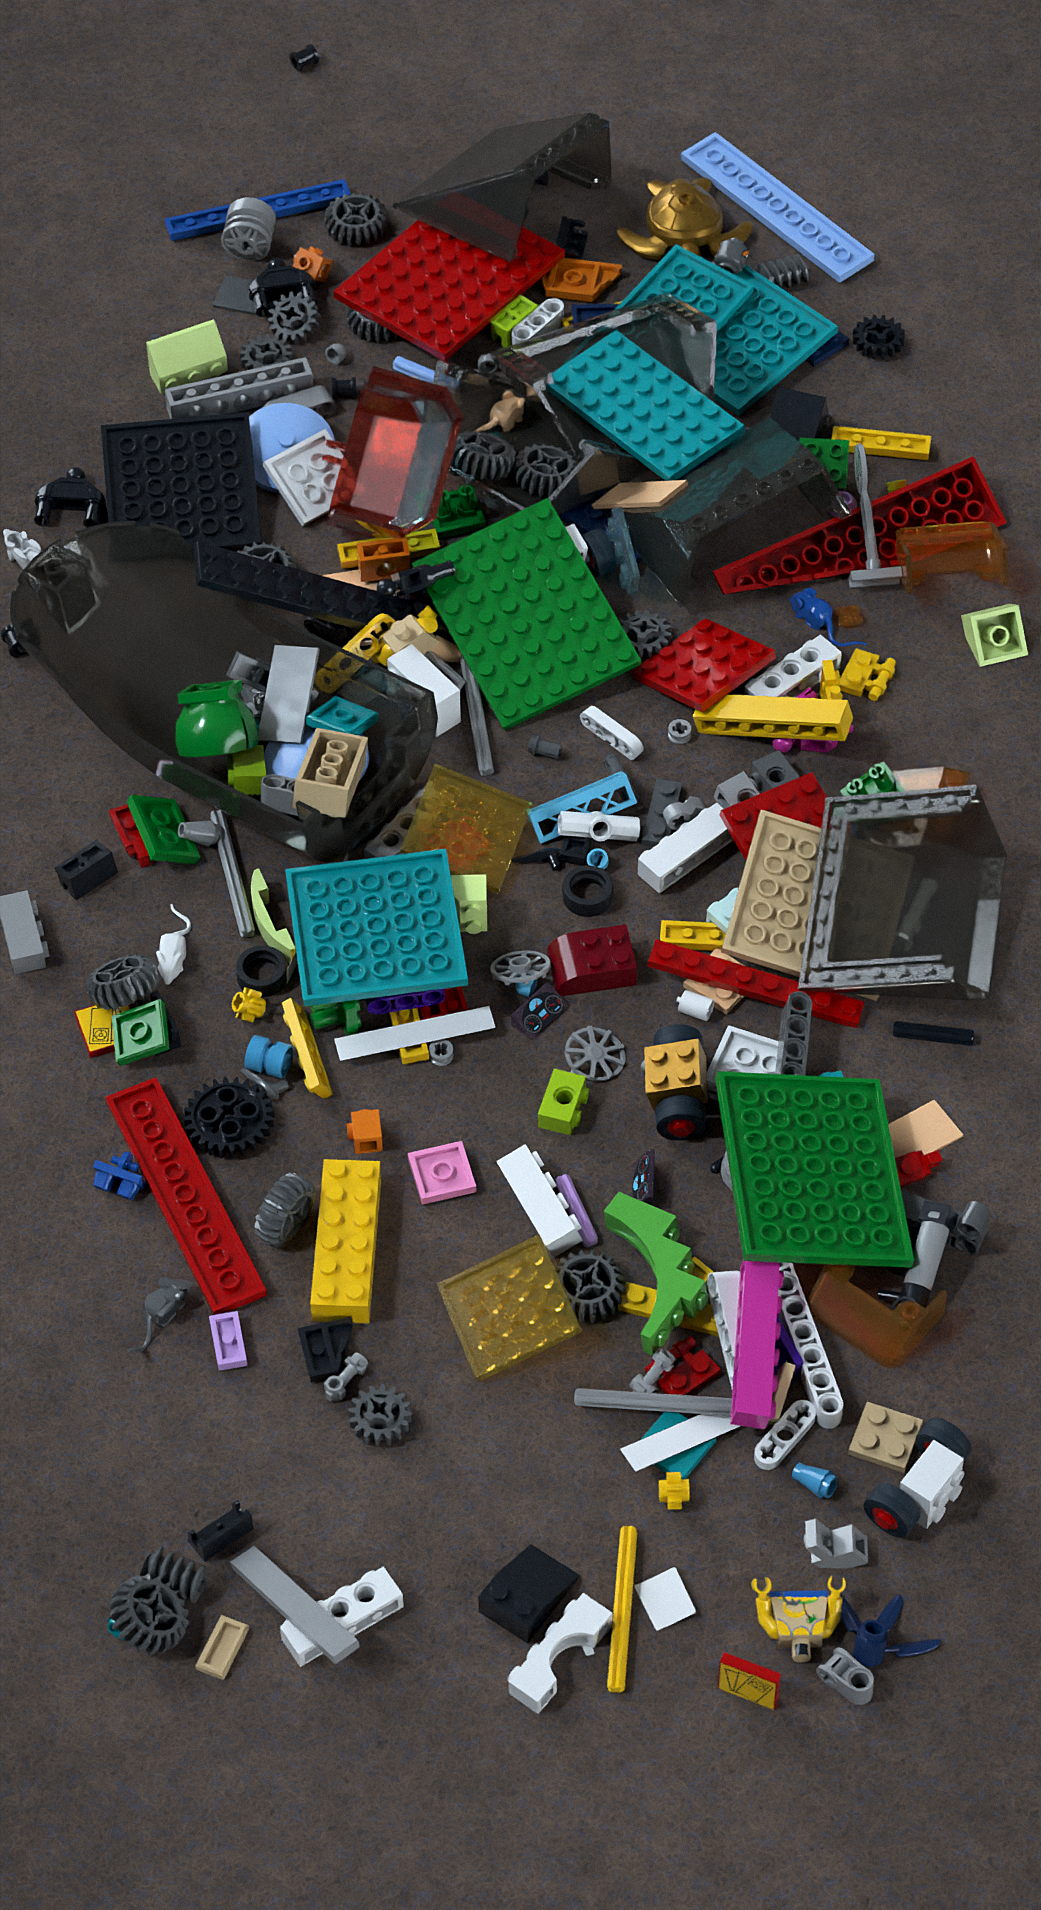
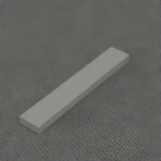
M251 1547L230 1562L232 1569L334 1664H337L360 1647L358 1640L257 1547Z

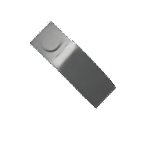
M237 651L226 675L235 680H242V683L266 693L271 664ZM314 687L312 689L308 715L319 694Z

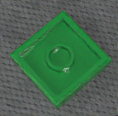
M161 999L111 1016L116 1063L120 1066L170 1049L165 1003Z

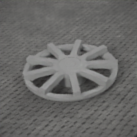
M515 951L497 958L491 964L490 972L493 980L503 981L505 985L521 982L527 985L531 980L539 977L545 978L546 973L551 968V962L545 954L540 952ZM522 955V956H518V957H514V958L510 959V957H512V956ZM527 955H535L537 957L531 961ZM504 960L509 966H501L498 963ZM543 960L546 961L544 964L535 965Z
M587 1026V1028L573 1032L568 1038L565 1045V1057L567 1063L576 1074L586 1076V1079L591 1081H606L617 1076L624 1067L626 1057L624 1044H621L611 1034L612 1031L610 1030L606 1031ZM588 1033L590 1044L583 1040L580 1035ZM594 1033L604 1036L599 1043H596ZM610 1039L615 1046L605 1048L604 1044ZM575 1040L580 1045H582L584 1049L570 1048L571 1043ZM619 1051L620 1059L610 1056L607 1053ZM570 1054H581L583 1058L573 1064ZM605 1060L617 1064L618 1068L612 1073ZM586 1063L591 1066L590 1074L586 1075L579 1071L578 1068ZM601 1065L606 1076L594 1077L596 1066Z

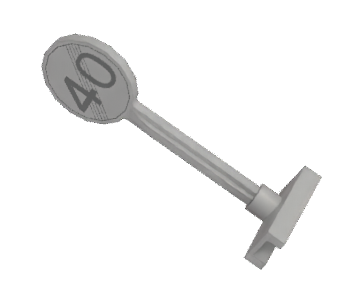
M856 444L854 451L855 477L858 492L861 494L860 508L867 553V570L851 571L848 578L849 588L900 584L899 578H902L901 567L881 568V561L878 559L871 501L867 493L868 478L865 450L862 444Z

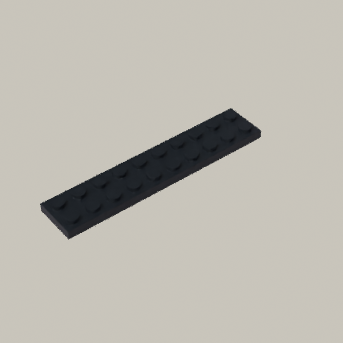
M197 541L193 547L196 586L354 629L362 630L374 617L383 613L388 614L395 621H401L408 615H413L418 619L417 615L428 606L394 595L391 598L385 599L380 597L376 590ZM385 622L380 624L384 631L388 630L389 627Z

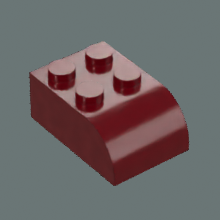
M627 924L567 933L553 940L547 948V957L551 962L550 970L554 989L559 997L635 986L637 983V966Z

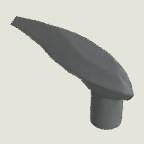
M241 1069V1072L254 1084H258L260 1091H266L267 1096L270 1098L278 1099L280 1093L289 1089L288 1083L284 1079L272 1084L248 1070Z

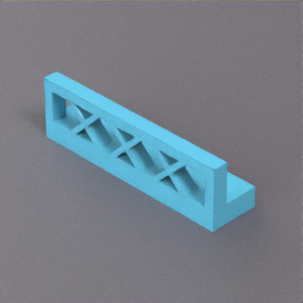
M620 771L525 811L528 821L532 823L539 843L541 844L560 836L558 834V818L553 816L561 811L574 808L581 811V813H591L586 809L590 800L594 798L605 801L600 811L605 815H610L636 804L637 801L627 775ZM624 786L629 800L622 803L612 801L611 797L614 790ZM608 793L607 798L601 796ZM584 803L583 808L577 807L578 805ZM609 803L614 805L610 808H607ZM547 818L557 821L553 832L546 835L542 834L538 822Z

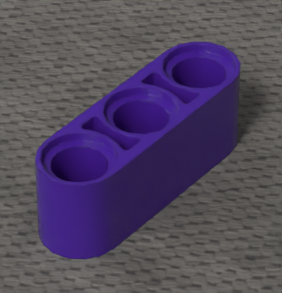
M444 989L367 998L365 1000L368 1012L384 1014L441 1003L446 995Z

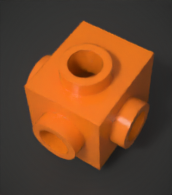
M310 246L309 249L300 247L294 256L293 267L309 273L315 281L325 282L334 260L323 256V251L316 247Z

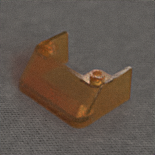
M982 521L901 528L896 531L898 565L902 570V578L900 580L907 594L912 593V586L920 585L926 579V575L974 571L983 580H992L998 577L1002 586L1007 585V546L994 523Z
M825 1264L806 1301L812 1318L883 1367L895 1368L899 1366L944 1316L947 1292L945 1290H942L926 1309L916 1302L905 1301L892 1311L848 1281L854 1273V1265Z

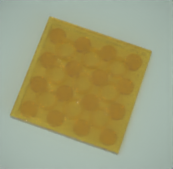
M435 763L400 851L408 854L446 849L450 875H486L487 890L498 894L533 803Z
M540 1234L437 1284L473 1374L478 1382L583 1332Z

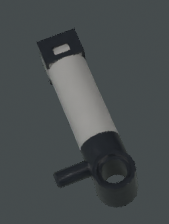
M924 1200L918 1218L922 1223L913 1250L914 1262L912 1267L907 1269L901 1292L879 1289L877 1292L878 1300L893 1303L891 1307L892 1318L907 1332L915 1333L920 1331L926 1323L927 1316L925 1310L949 1233L953 1234L959 1216L951 1205ZM914 1310L910 1318L904 1319L908 1311Z

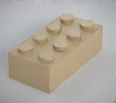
M316 728L295 780L292 808L300 809L304 812L327 814L330 817L345 818L365 766L368 737Z

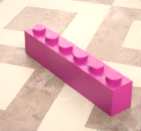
M743 1260L740 1267L730 1424L765 1429L769 1420L775 1417L776 1402L772 1401V1392H776L778 1376L773 1375L774 1366H777L779 1360V1349L775 1348V1340L779 1339L781 1323L776 1322L777 1314H780L782 1308V1297L778 1296V1288H782L784 1271H779L780 1262Z

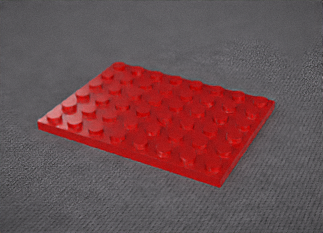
M454 189L333 291L334 299L439 359L446 361L483 329L498 312L517 296L522 295L565 257V250Z

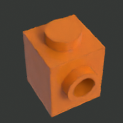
M362 1109L351 1112L352 1123H346L348 1140H354L355 1154L383 1151L379 1109Z

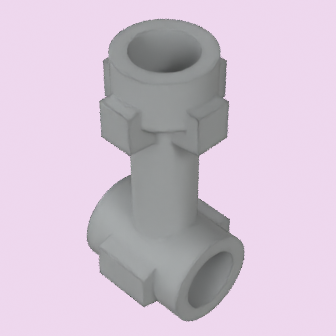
M665 1349L655 1352L652 1357L655 1363L646 1376L638 1374L631 1381L629 1387L633 1392L657 1393L658 1389L653 1384L664 1370L667 1372L672 1370L674 1367L673 1362L675 1361L674 1355Z
M354 1353L352 1357L348 1356L344 1361L347 1367L339 1376L329 1377L324 1382L326 1399L338 1402L346 1396L344 1387L355 1374L363 1375L366 1371L368 1361L363 1355Z

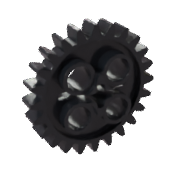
M224 1077L222 1084L213 1079V1086L209 1087L203 1084V1093L195 1090V1099L189 1098V1107L184 1108V1125L187 1136H191L192 1144H199L200 1151L208 1147L209 1156H212L216 1151L219 1152L220 1158H223L225 1153L229 1152L233 1159L237 1151L246 1156L245 1149L249 1148L252 1151H256V1142L264 1145V1136H270V1128L274 1127L272 1100L267 1099L266 1091H259L258 1084L250 1088L248 1079L243 1084H239L238 1077H235L233 1083H229L227 1077Z

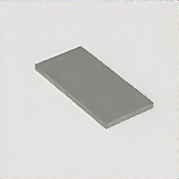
M275 645L259 726L258 741L303 743L306 716H308L319 648Z

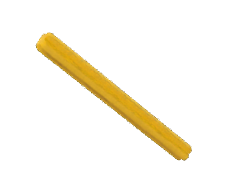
M623 1526L620 1529L607 1681L608 1690L612 1693H621L625 1689L637 1531L634 1526Z

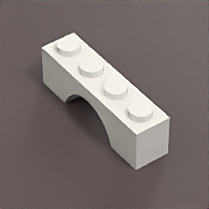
M584 1593L577 1601L572 1600L567 1605L562 1619L558 1623L555 1621L550 1625L545 1634L546 1638L540 1645L535 1644L530 1649L524 1664L521 1667L516 1666L508 1677L509 1694L539 1714L557 1692V1679L551 1671V1664L555 1657L561 1651L572 1646L584 1645L594 1648L612 1627V1612Z

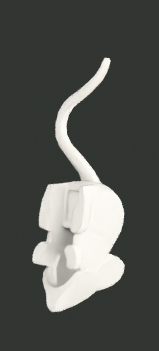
M5 529L3 533L10 561H14L15 558L23 570H32L35 567L50 563L55 564L56 572L53 578V585L57 589L56 581L61 571L59 562L55 559L43 560L39 544L33 539L28 540L26 532L19 533Z
M171 904L172 911L187 923V928L161 936L159 951L156 952L159 962L158 970L167 985L183 971L182 963L186 957V941L182 935L189 933L192 927L190 920L175 910L173 904Z

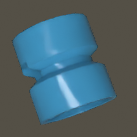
M254 1035L246 1051L245 1068L258 1073L266 1070L267 1075L284 1079L292 1062L293 1046L280 1041L272 1044L270 1038Z

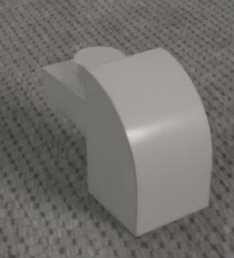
M817 1519L805 1522L806 1534L804 1535V1544L806 1549L811 1552V1564L819 1568H853L868 1563L867 1536L852 1524L830 1530Z

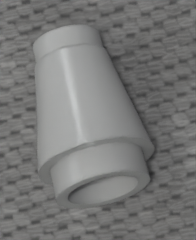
M211 820L181 822L178 828V835L180 838L208 847L218 842L220 829L218 824L213 823Z

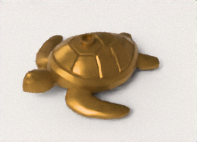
M701 177L693 182L687 179H676L669 184L653 180L647 183L648 190L654 197L646 211L647 228L652 237L639 235L624 227L618 228L617 234L620 241L627 248L641 257L652 260L662 259L667 249L671 250L676 244L700 257L699 249L707 246L711 254L715 256L719 244L724 240L737 238L744 244L753 230V224L750 221H744L733 230L723 234L720 233L723 226V214L720 205L709 193L711 188L710 179Z

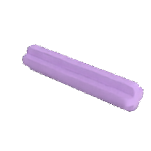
M567 1174L558 1176L556 1178L557 1189L569 1205L567 1211L569 1215H575L582 1227L577 1232L583 1240V1246L587 1248L598 1243L597 1234L570 1176Z

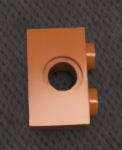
M406 537L356 543L357 564L361 582L389 579L392 574L411 569L410 552Z

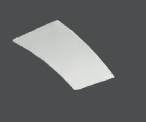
M675 1567L634 1586L656 1631L696 1612ZM582 1645L587 1656L595 1654L592 1647Z

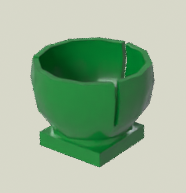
M242 680L192 684L177 694L179 704L185 705L175 725V744L180 756H215L247 750L258 745V727L253 712L238 697V693L243 690Z

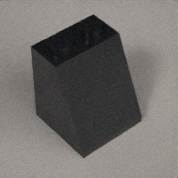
M778 387L763 440L765 449L773 455L780 456L782 453H785L798 460L799 439H820L829 415L826 397Z

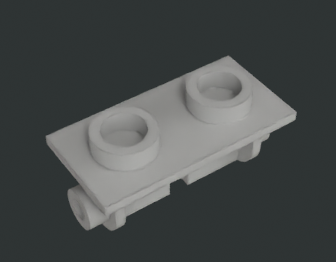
M246 684L241 691L244 703L251 709L254 717L261 718L266 693Z

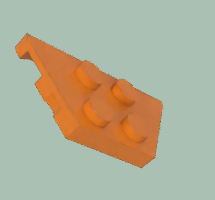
M563 258L539 279V282L546 297L593 302L622 274V265Z

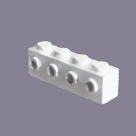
M716 802L711 807L703 809L690 822L682 824L672 835L664 837L651 850L644 851L638 858V875L660 894L732 842L733 838L719 816L720 811L724 808Z
M525 1144L496 1161L553 1258L583 1241L577 1232L582 1228L574 1214L567 1215L565 1209L569 1208V1205L561 1192L555 1195L553 1188L557 1185L549 1172L542 1173L540 1167L544 1166L536 1151L530 1153Z

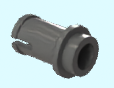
M537 735V737H531L527 751L532 752L533 756L539 754L558 760L562 744L540 739V736Z

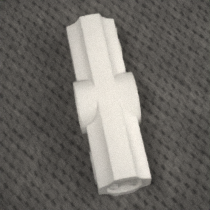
M561 811L558 816L559 835L589 837L597 841H605L607 839L637 841L639 837L640 819L638 817L605 815L600 811H593L591 813ZM604 822L602 829L593 830L596 823Z

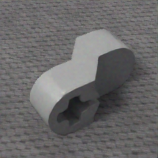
M689 796L688 800L684 803L677 802L667 806L664 809L663 816L670 829L678 830L682 824L690 822L697 817L706 806L701 798Z

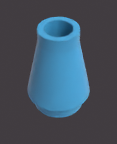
M801 1462L795 1466L792 1473L793 1479L799 1481L819 1498H830L838 1485V1477L833 1474V1471L808 1466Z

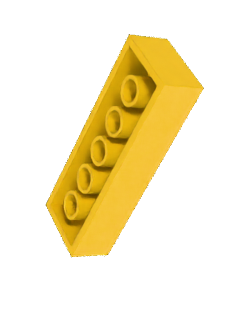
M324 1159L310 1302L312 1321L328 1322L352 1316L353 1323H369L381 1188L380 1161Z

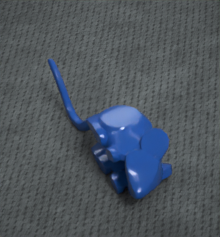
M806 588L802 592L791 596L789 601L793 611H796L795 616L801 619L804 618L806 620L805 623L816 630H819L826 624L829 640L834 645L841 647L855 644L867 645L861 641L839 643L833 638V625L831 621L833 610L828 602L815 597V589Z

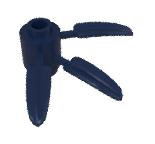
M840 1593V1597L843 1598L841 1620L849 1632H857L853 1656L860 1664L876 1666L883 1661L884 1653L895 1652L897 1657H908L929 1652L939 1646L940 1639L894 1644L892 1647H886L888 1638L886 1631H890L902 1608L903 1598L901 1594L895 1596L888 1603L877 1620H867L862 1624L845 1597Z

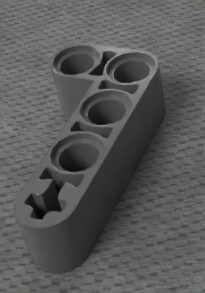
M901 1190L906 1220L921 1224L922 1222L918 1218L924 1200H931ZM971 1201L967 1203L963 1212L955 1210L959 1216L953 1234H948L945 1245L960 1251L964 1249L970 1251L969 1254L975 1255L988 1231L991 1213L984 1204Z

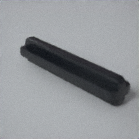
M895 1021L893 1026L894 1037L969 1046L973 1045L974 1030L902 1021Z

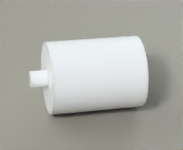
M685 990L682 997H677L676 1002H679L678 1012L708 1021L713 1011L715 1000Z

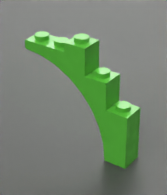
M618 1192L604 1210L606 1228L624 1238L639 1250L650 1264L658 1282L657 1296L651 1317L641 1332L643 1352L653 1356L659 1347H663L666 1344L670 1332L675 1326L680 1325L684 1315L694 1319L697 1313L706 1307L709 1295L707 1294L706 1281L691 1275L694 1269L691 1248L677 1242L680 1235L677 1216Z

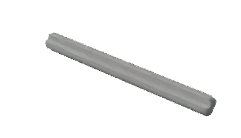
M461 655L460 662L463 679L466 681L464 686L478 768L481 776L492 775L494 769L480 688Z
M221 809L213 810L210 813V819L213 823L218 824L220 829L217 846L240 936L242 938L253 937L255 929L225 813Z
M578 1388L575 1391L574 1402L577 1406L731 1416L732 1398Z

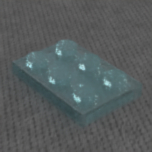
M622 507L613 508L611 518H608L609 527H606L609 541H614L617 565L620 564L621 588H626L628 595L638 593L640 574Z

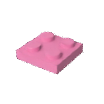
M462 1141L408 1153V1161L422 1205L476 1192V1184Z

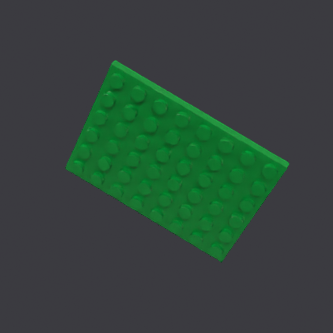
M548 498L412 563L413 568L424 564L434 566L448 560L452 561L455 575L437 580L433 586L425 588L503 731L641 665L639 655Z
M718 1071L715 1080L744 1261L911 1268L914 1257L880 1079Z

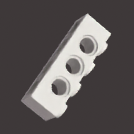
M820 634L813 640L807 641L803 647L794 653H789L784 660L775 666H770L756 679L753 678L748 681L744 688V695L795 698L805 691L806 688H811L821 681L822 660H833L834 670L840 668L841 651Z
M382 1567L377 1571L367 1572L358 1582L351 1586L341 1587L335 1595L325 1601H317V1603L354 1636L403 1607V1594L385 1568ZM365 1597H369V1598H372V1599H373V1600H371L370 1602H361V1601H360L362 1598H365ZM344 1612L347 1614L344 1617L334 1616L336 1613ZM288 1620L280 1626L281 1639L300 1667L323 1654Z

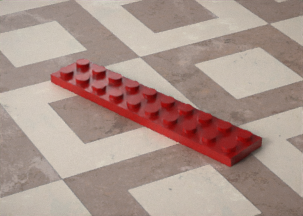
M157 1077L106 1096V1104L136 1163L139 1164V1169L212 1314H223L267 1296L266 1288Z

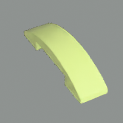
M256 869L253 872L251 881L255 922L266 943L270 947L279 950L284 955L286 961L290 963L296 953L295 946L286 928L279 931L275 930L264 906L270 903L268 887L260 869Z

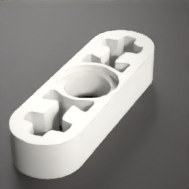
M595 706L588 707L580 714V720L586 728L604 741L608 740L611 742L610 745L630 760L635 759L643 752V745L634 734Z
M806 1400L794 1402L757 1444L754 1460L758 1467L764 1470L776 1468L813 1426L816 1419V1411L811 1402ZM807 1411L808 1418L803 1416L796 1426L795 1421L797 1420L798 1412L803 1413ZM781 1430H788L792 1432L793 1438L783 1441L778 1438L777 1433ZM774 1443L776 1448L773 1450V1458L767 1457L763 1459V1452L769 1453Z

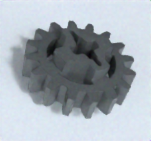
M293 292L289 293V298L281 295L282 301L280 303L274 301L273 303L276 308L269 309L270 314L273 316L268 318V322L272 325L270 330L275 336H279V340L285 339L286 343H289L292 339L295 344H298L299 338L307 341L306 335L308 333L315 334L312 330L313 326L319 327V323L315 320L320 318V314L317 311L318 306L310 296L305 297L302 292H299L297 297ZM304 307L307 308L308 315L305 314L306 310L304 309ZM280 321H283L284 329L281 328Z
M266 334L265 338L257 335V340L248 339V345L243 344L242 351H240L241 367L245 368L246 371L292 360L291 346L287 345L285 339L279 341V336L277 335L273 339L270 338L269 334Z
M646 610L644 615H641L639 611H635V616L632 617L630 614H627L626 621L621 619L619 621L640 659L644 655L649 659L654 653L660 654V650L667 647L668 643H671V626L666 625V618L659 620L658 613L651 616L649 615V610Z
M381 1384L379 1390H375L370 1385L369 1393L366 1394L360 1390L359 1399L352 1398V1408H348L350 1429H354L356 1438L364 1435L365 1444L369 1443L372 1439L375 1440L376 1446L380 1445L381 1440H385L387 1445H391L392 1437L401 1440V1431H409V1422H412L411 1404L406 1402L404 1393L396 1395V1387L393 1386L389 1391H386L384 1384ZM365 1409L366 1412L363 1414L364 1418L361 1419V1413ZM399 1411V1417L397 1421H395L394 1417L396 1416V1412Z

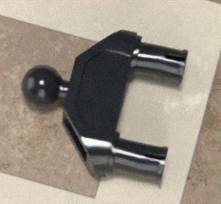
M276 257L268 262L267 269L252 282L248 290L249 299L254 303L256 315L259 317H263L261 310H264L265 317L270 314L269 300L281 299V295L289 298L290 292H293L295 296L302 292L305 297L310 296L318 306L315 295L317 287L315 279L303 270L290 265L286 266L282 259Z
M73 467L68 470L66 478L60 477L43 486L37 492L35 497L37 510L34 522L41 526L44 518L43 525H49L53 509L86 511L83 525L91 529V523L94 521L93 529H96L99 526L100 514L106 508V500L103 494L85 479L84 471L81 468Z
M451 560L434 566L424 564L392 574V580L387 578L380 580L376 590L378 595L385 599L393 597L395 592L397 597L431 587L437 580L454 576L455 568Z

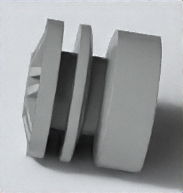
M247 197L237 199L230 205L227 212L226 224L221 237L222 246L233 258L252 261L261 260L267 256L271 247L276 214L271 206L259 199Z

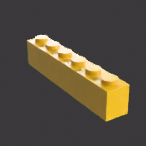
M726 695L703 713L695 709L693 719L698 732L703 734L845 741L853 715L848 700Z

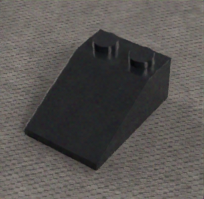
M531 1544L496 1573L479 1594L478 1611L528 1644L576 1583L580 1575Z

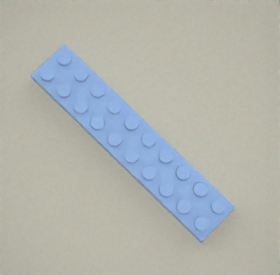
M716 132L681 153V160L702 177L710 179L712 185L837 282H842L874 261V253Z

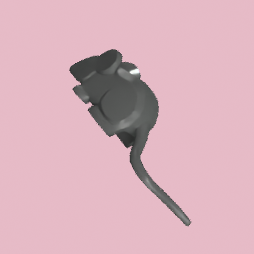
M161 1277L158 1280V1285L161 1288L150 1293L145 1299L146 1340L141 1347L130 1348L126 1354H130L133 1351L142 1352L146 1349L151 1341L152 1322L166 1327L176 1315L175 1310H181L185 1305L182 1299L193 1288V1282L168 1277Z

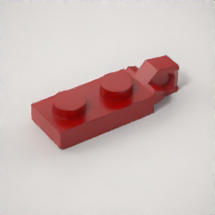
M128 804L109 810V816L126 853H128L129 857L136 856L140 868L150 866L149 854Z
M922 1150L913 1151L896 1157L895 1162L900 1188L923 1180L926 1176L932 1173L930 1169L939 1166V1163L943 1161L939 1150L925 1155Z

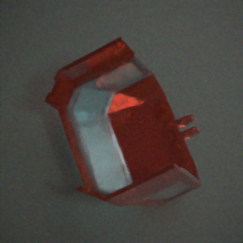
M373 366L364 381L347 443L344 444L333 440L326 441L327 447L344 451L342 459L328 454L322 456V461L340 466L326 525L371 538H405L438 518L436 515L460 426L465 419L461 411L458 410L447 387Z

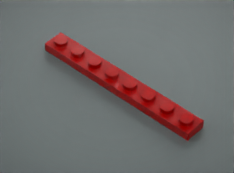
M655 939L647 967L780 1007L785 1006L789 995L793 992L802 991L809 995L812 1000L811 1016L857 1028L864 1006V1001L658 939Z

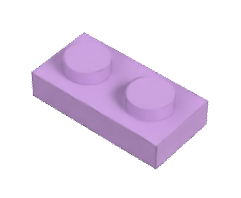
M234 1311L209 1316L218 1370L247 1366L238 1312Z

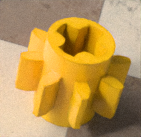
M245 987L243 993H236L232 1000V1009L234 1012H237L235 1017L251 1023L254 1022V1017L260 1018L266 1009V1002L261 998L262 992Z
M666 1472V1480H659V1502H667V1510L682 1509V1502H689V1479H681L680 1472Z

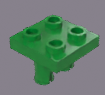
M800 438L797 488L846 491L849 440Z
M466 484V488L462 485L458 490L450 492L441 490V494L438 490L434 495L424 497L425 506L433 528L436 529L438 539L486 528L485 519L472 485Z
M884 761L874 765V768L871 767L867 773L858 779H853L852 783L849 782L845 788L840 790L843 797L867 829H870L911 801L909 794Z
M358 1000L310 1006L313 1012L310 1013L311 1022L315 1030L338 1023L342 1025L346 1036L358 1034V1028L362 1026L358 1011H360Z

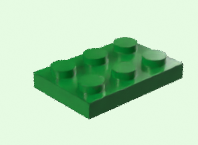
M130 795L127 804L150 859L196 864L200 859V855L195 843L180 838L178 835L179 825L181 822H185L176 799Z

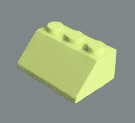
M214 319L146 342L150 376L161 394L165 393L167 388L198 382L228 372L227 355Z

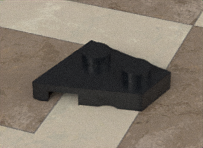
M352 1316L298 1328V1336L311 1383L328 1379L331 1376H339L353 1328Z

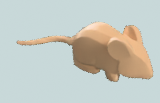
M506 391L502 396L503 400L498 401L492 407L490 422L479 427L476 431L480 433L493 428L497 424L503 427L504 432L511 430L515 426L514 422L522 421L521 416L524 413L525 399L516 397L511 391Z

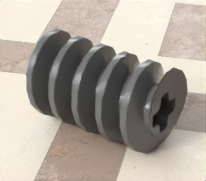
M799 254L793 255L792 258L789 256L785 257L783 260L776 259L775 262L769 261L765 265L761 263L756 267V272L780 288L783 287V282H785L787 287H791L792 279L796 285H799L800 277L803 278L805 283L809 281L807 266Z
M162 1546L149 1554L142 1565L140 1576L149 1574L152 1579L160 1576L162 1584L170 1582L169 1588L172 1591L179 1590L178 1593L180 1592L182 1599L190 1597V1601L193 1604L196 1603L206 1586V1566H201L196 1572L194 1571L195 1561L192 1560L185 1567L184 1556H180L174 1562L175 1553L170 1551L166 1557H163L164 1547Z

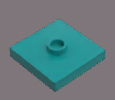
M334 696L306 716V725L313 728L359 736L378 722L379 713Z
M664 1411L642 1439L689 1419L678 1412ZM716 1437L656 1462L653 1465L665 1473L680 1472L681 1479H686L716 1443Z

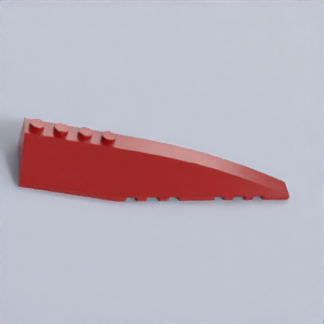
M974 456L871 501L878 559L881 561V568L899 566L909 561L911 563L923 561L1007 523ZM859 506L713 571L712 574L722 594L726 595L846 575L856 570H867V553L861 508Z

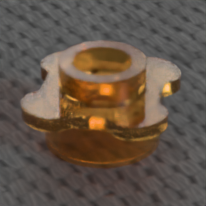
M859 606L837 607L835 614L839 617L838 624L845 628H853L862 624L863 617L859 615Z

